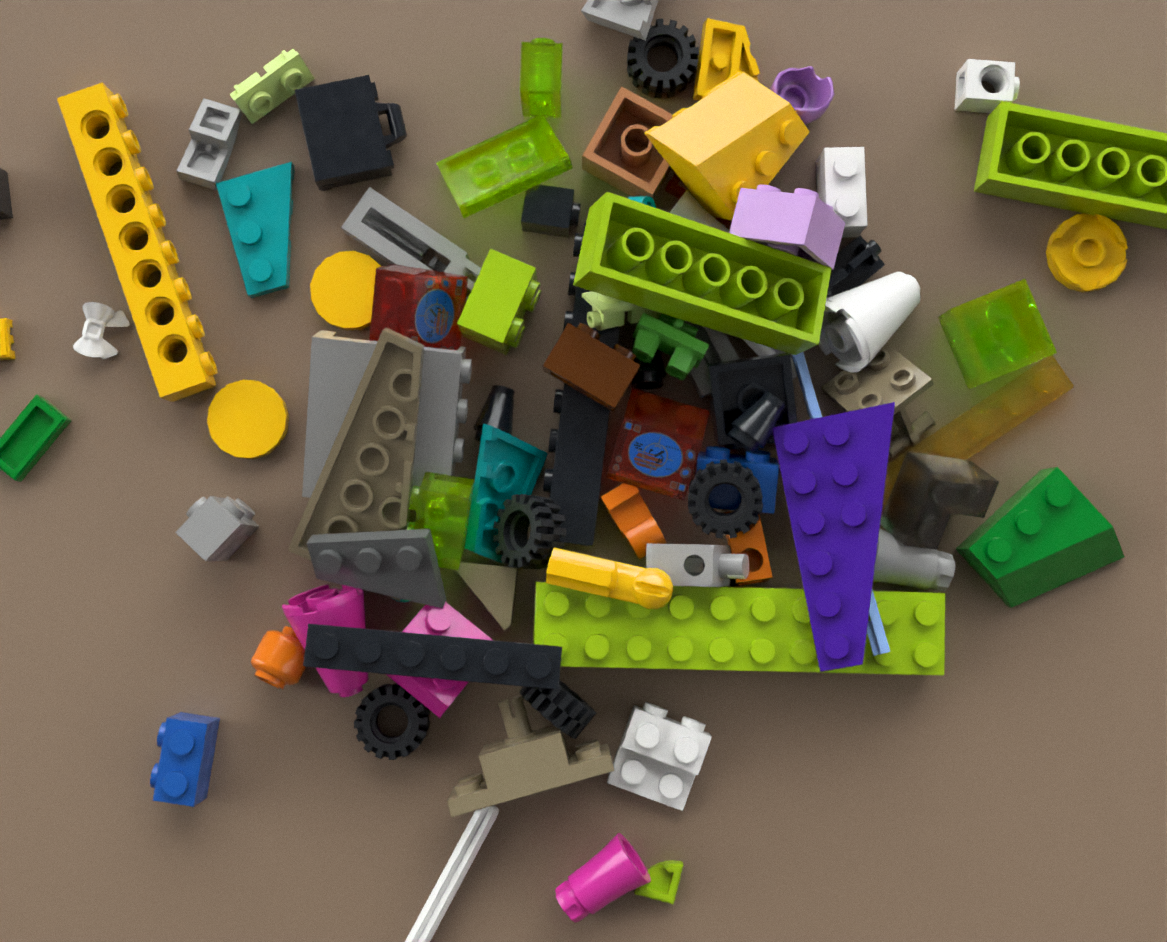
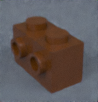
M568 323L543 364L544 372L614 412L640 368V365L634 362L636 355L618 344H615L612 349L600 342L599 338L601 335L585 324L580 323L576 328Z

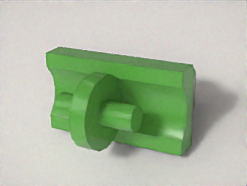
M643 312L632 336L635 338L632 353L636 355V359L645 363H651L657 349L672 356L665 371L679 380H684L693 367L698 368L709 344L695 338L698 328L685 323V320L662 313L658 320Z

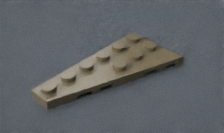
M384 328L288 551L311 561L307 542L312 535L408 530L424 357L423 344L391 329ZM392 597L398 601L401 600L400 598Z

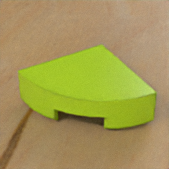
M669 860L651 866L647 869L651 882L634 889V894L674 905L684 865L683 862Z

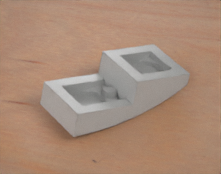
M203 98L189 128L191 141L176 170L180 180L217 191L216 183L221 182L236 140L242 116L241 109Z

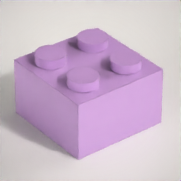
M760 184L757 185V189L740 188L729 233L834 269L845 222L833 211L834 208L825 204L819 198V194L815 191L796 188L794 193L781 192L776 187Z

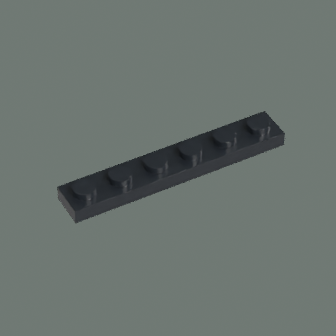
M308 624L303 666L559 690L562 647Z

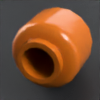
M284 626L282 632L277 630L267 631L251 659V665L257 670L254 676L282 690L285 685L297 684L306 668L303 666L305 649L291 627Z

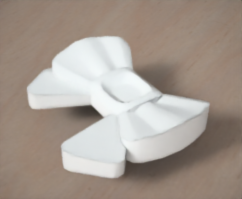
M97 302L85 303L82 306L86 317L82 331L83 336L74 343L73 349L82 355L101 357L102 359L116 355L118 353L117 349L103 339L105 327H128L130 325L124 312L121 310L114 312L109 306Z

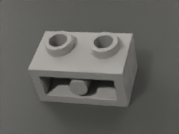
M210 496L208 499L205 497L200 498L189 508L186 513L189 517L188 520L175 533L205 561H227L258 529L259 525L252 519L255 512L241 499L237 498L234 501L228 496L226 498Z

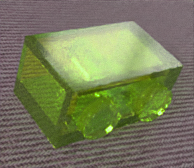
M535 38L531 42H522L520 70L522 115L525 117L561 118L563 43H555L552 39Z

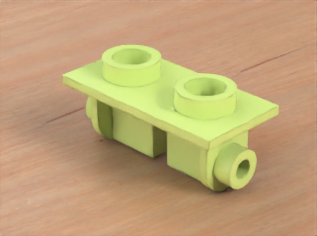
M291 49L289 52L283 50L282 54L263 67L267 72L264 76L260 77L255 72L239 85L236 84L234 86L236 90L230 96L251 124L295 94V89L303 88L315 79L299 53L294 49Z
M593 291L582 293V298L592 306V311L587 313V323L590 328H596L599 331L623 326L625 311H628L627 320L631 324L639 322L643 312L656 319L661 314Z

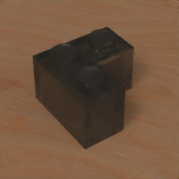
M907 451L881 517L880 525L904 546L937 550L951 514L984 518L999 481L972 461Z

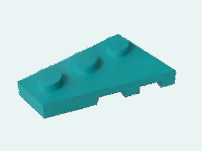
M292 161L216 183L246 291L251 299L289 288L291 261L290 224L291 215H293L292 180H294L295 165Z
M484 423L464 548L502 563L500 559L503 555H497L495 551L499 543L493 542V535L498 534V529L493 528L494 521L500 522L501 519L496 514L499 509H505L503 502L506 499L512 500V495H531L548 453Z

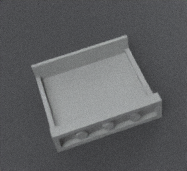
M320 330L312 336L302 497L310 498L378 341L337 337V332ZM460 346L457 351L424 347L410 509L448 513L452 501H459L461 478L455 477L456 462L462 463L465 439L458 438L459 423L466 424L468 414V399H462L463 383H470L472 359H465L466 347Z

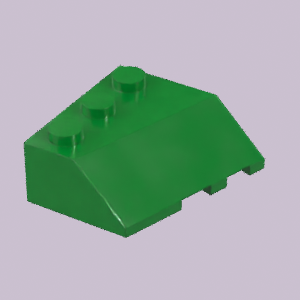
M1058 467L1041 469L955 548L1009 608L1125 557L1114 527Z

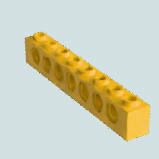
M102 82L57 98L160 398L174 402L216 387L213 375L218 373L217 366L211 353L204 351L200 338L205 336L204 329L198 316L191 314L187 301L192 299V295L186 280L183 277L179 278L174 264L179 263V257L173 243L165 239L162 227L166 226V220L160 206L157 203L153 204L149 190L154 189L153 182L147 169L144 166L140 167L136 154L141 153V148L134 132L128 130L125 124L124 117L128 116V110L119 93L114 94ZM110 125L108 134L103 138L97 139L98 131L102 127ZM122 161L120 172L109 176L111 166L116 162ZM130 198H135L133 209L127 213H122L124 202ZM143 234H148L146 246L140 250H135L134 244L136 239ZM154 271H160V282L156 286L148 288L147 279L149 275ZM173 307L174 317L172 321L166 325H161L160 315L162 311ZM185 344L187 347L186 357L181 362L175 363L172 357L174 349L178 345Z

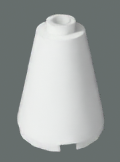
M895 272L827 298L819 340L820 349L825 355L833 352L840 359L836 363L839 368L850 373L861 371L871 362L920 303V286L916 279L911 275Z

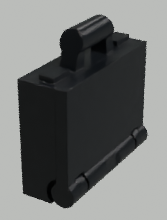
M369 75L295 89L314 179L319 190L325 191L339 186L392 176L391 168H394L391 150L386 149L407 137L400 105L375 102L379 98L375 82L371 83ZM379 115H387L391 135L383 136Z

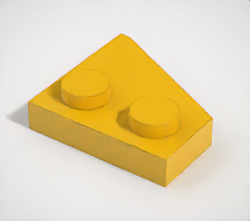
M709 18L703 23L693 100L698 101L703 99V94L737 72H744L758 81L757 76L760 74L756 59L750 53V41L745 26Z

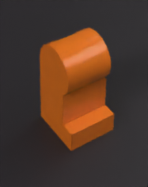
M632 478L600 497L623 538H626L639 560L646 556L647 543L667 544Z
M759 514L757 523H752L749 526L750 530L745 534L740 531L737 533V537L731 539L730 535H726L731 554H747L749 558V574L747 579H731L732 586L768 582L773 578Z

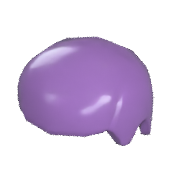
M812 66L800 69L788 68L778 73L770 88L771 91L792 105L805 125L819 119L835 95L831 78L826 77L822 79L818 77Z

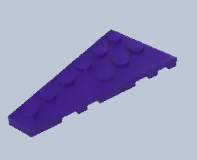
M895 402L773 428L820 672L863 665Z

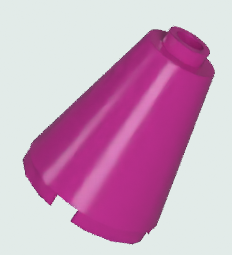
M328 584L319 586L288 599L289 605H282L283 613L305 649L308 624L366 629L364 590L341 585L342 589H329ZM316 668L329 692L339 693L340 697L358 694L363 690L362 685L369 680L367 672Z

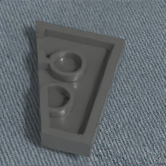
M430 529L312 535L307 542L316 579L443 609L447 599Z

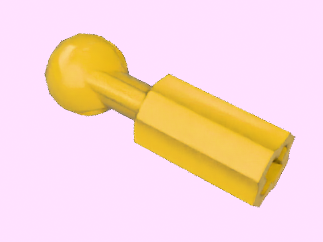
M556 547L553 548L546 572V583L639 604L646 609L662 608L671 600L673 583L670 576L661 569L638 567Z

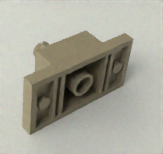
M522 695L512 697L515 715L512 713L509 698L499 701L497 704L501 711L507 738L484 744L479 754L484 778L481 773H475L458 779L459 784L453 787L447 799L450 815L455 817L615 771L608 743L600 745L599 740H591L576 745V752L569 754L564 733L560 728L551 725L531 730Z

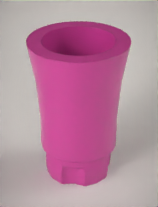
M617 833L601 851L570 874L568 880L555 889L556 899L563 911L576 923L587 917L590 913H597L626 893L650 883L651 878L642 859L630 842L622 834Z

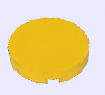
M1076 214L1059 224L1049 237L1046 248L1048 267L1055 279L1068 289L1079 292L1098 291L1116 281L1124 271L1127 259L1125 260L1126 250L1128 249L1127 240L1120 227L1108 217L1099 214Z
M357 251L338 252L325 258L315 270L310 283L311 301L317 313L330 325L346 331L362 330L376 323L382 316L386 305L388 306L390 283L381 265L369 255Z
M243 379L229 383L216 393L208 409L207 425L211 438L221 450L237 458L256 459L270 454L276 449L275 447L279 445L281 440L283 441L288 432L289 414L285 401L273 388L260 381Z

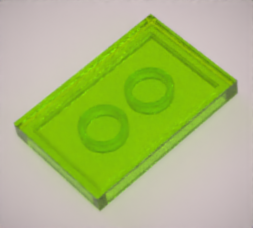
M543 114L436 163L463 218L469 217L573 169L570 157Z

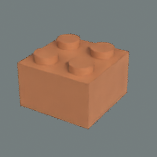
M621 86L582 155V170L629 196H650L654 200L672 168L644 133L654 126L660 127L671 120L673 114Z

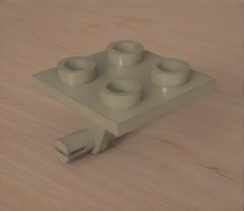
M887 343L861 371L850 373L843 370L821 387L823 393L845 412L895 402L893 421L898 427L899 433L891 439L889 457L892 459L907 446L914 447L920 442L919 437L936 425L935 419L928 412H924L914 422H910L905 406L934 385L932 378Z

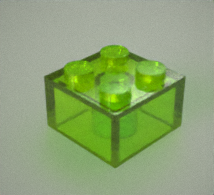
M1026 279L951 308L938 317L968 389L1057 353Z

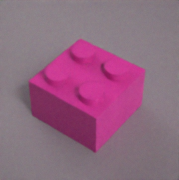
M445 602L443 609L424 605L402 631L492 640L447 602ZM386 674L439 718L468 684L466 681Z

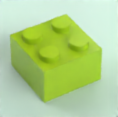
M490 248L457 322L463 337L507 355L511 346L517 348L526 326H523L526 310L534 311L541 295V290H539L541 283L537 281L536 268Z

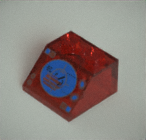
M397 264L376 268L369 340L378 341L382 330L388 328L423 344L424 347L457 351L461 345L462 337L457 322L465 307L468 276Z
M632 388L606 478L684 501L702 445L710 411Z

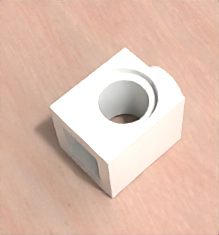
M967 59L956 76L955 111L991 113L1001 101L1009 103L1015 101L1020 86L1019 77H1015V62ZM981 81L991 83L995 93L987 92L983 88Z

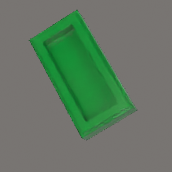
M36 394L0 437V469L13 480L21 482L72 420L44 397Z

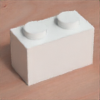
M864 147L824 148L816 160L817 193L819 198L825 204L834 208L833 211L845 222L842 238L858 237L867 227Z

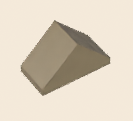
M459 562L453 567L504 631L513 624L518 568L470 562Z

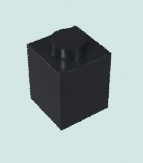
M527 182L521 218L522 231L569 238L570 226L578 227L581 203L574 202V189Z

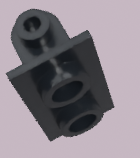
M859 235L837 253L834 269H831L827 298L860 286L885 265L878 256L882 250L874 240H870L867 243Z

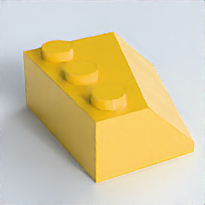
M737 72L703 94V99L689 108L680 109L672 115L671 120L660 127L654 126L644 134L697 201L711 215L732 221L740 188L757 189V185H769L810 131L788 101L746 73Z

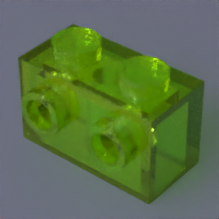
M425 472L421 485H414L412 489L409 509L416 511L415 522L409 521L407 530L430 529L439 567L459 570L465 549L474 480Z

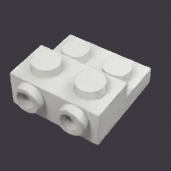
M645 702L643 708L634 705L613 761L615 771L609 772L607 783L683 811L695 776L699 774L712 736L709 732L704 731L706 724L695 719L683 716L682 721L679 722L666 717L668 710L648 702Z

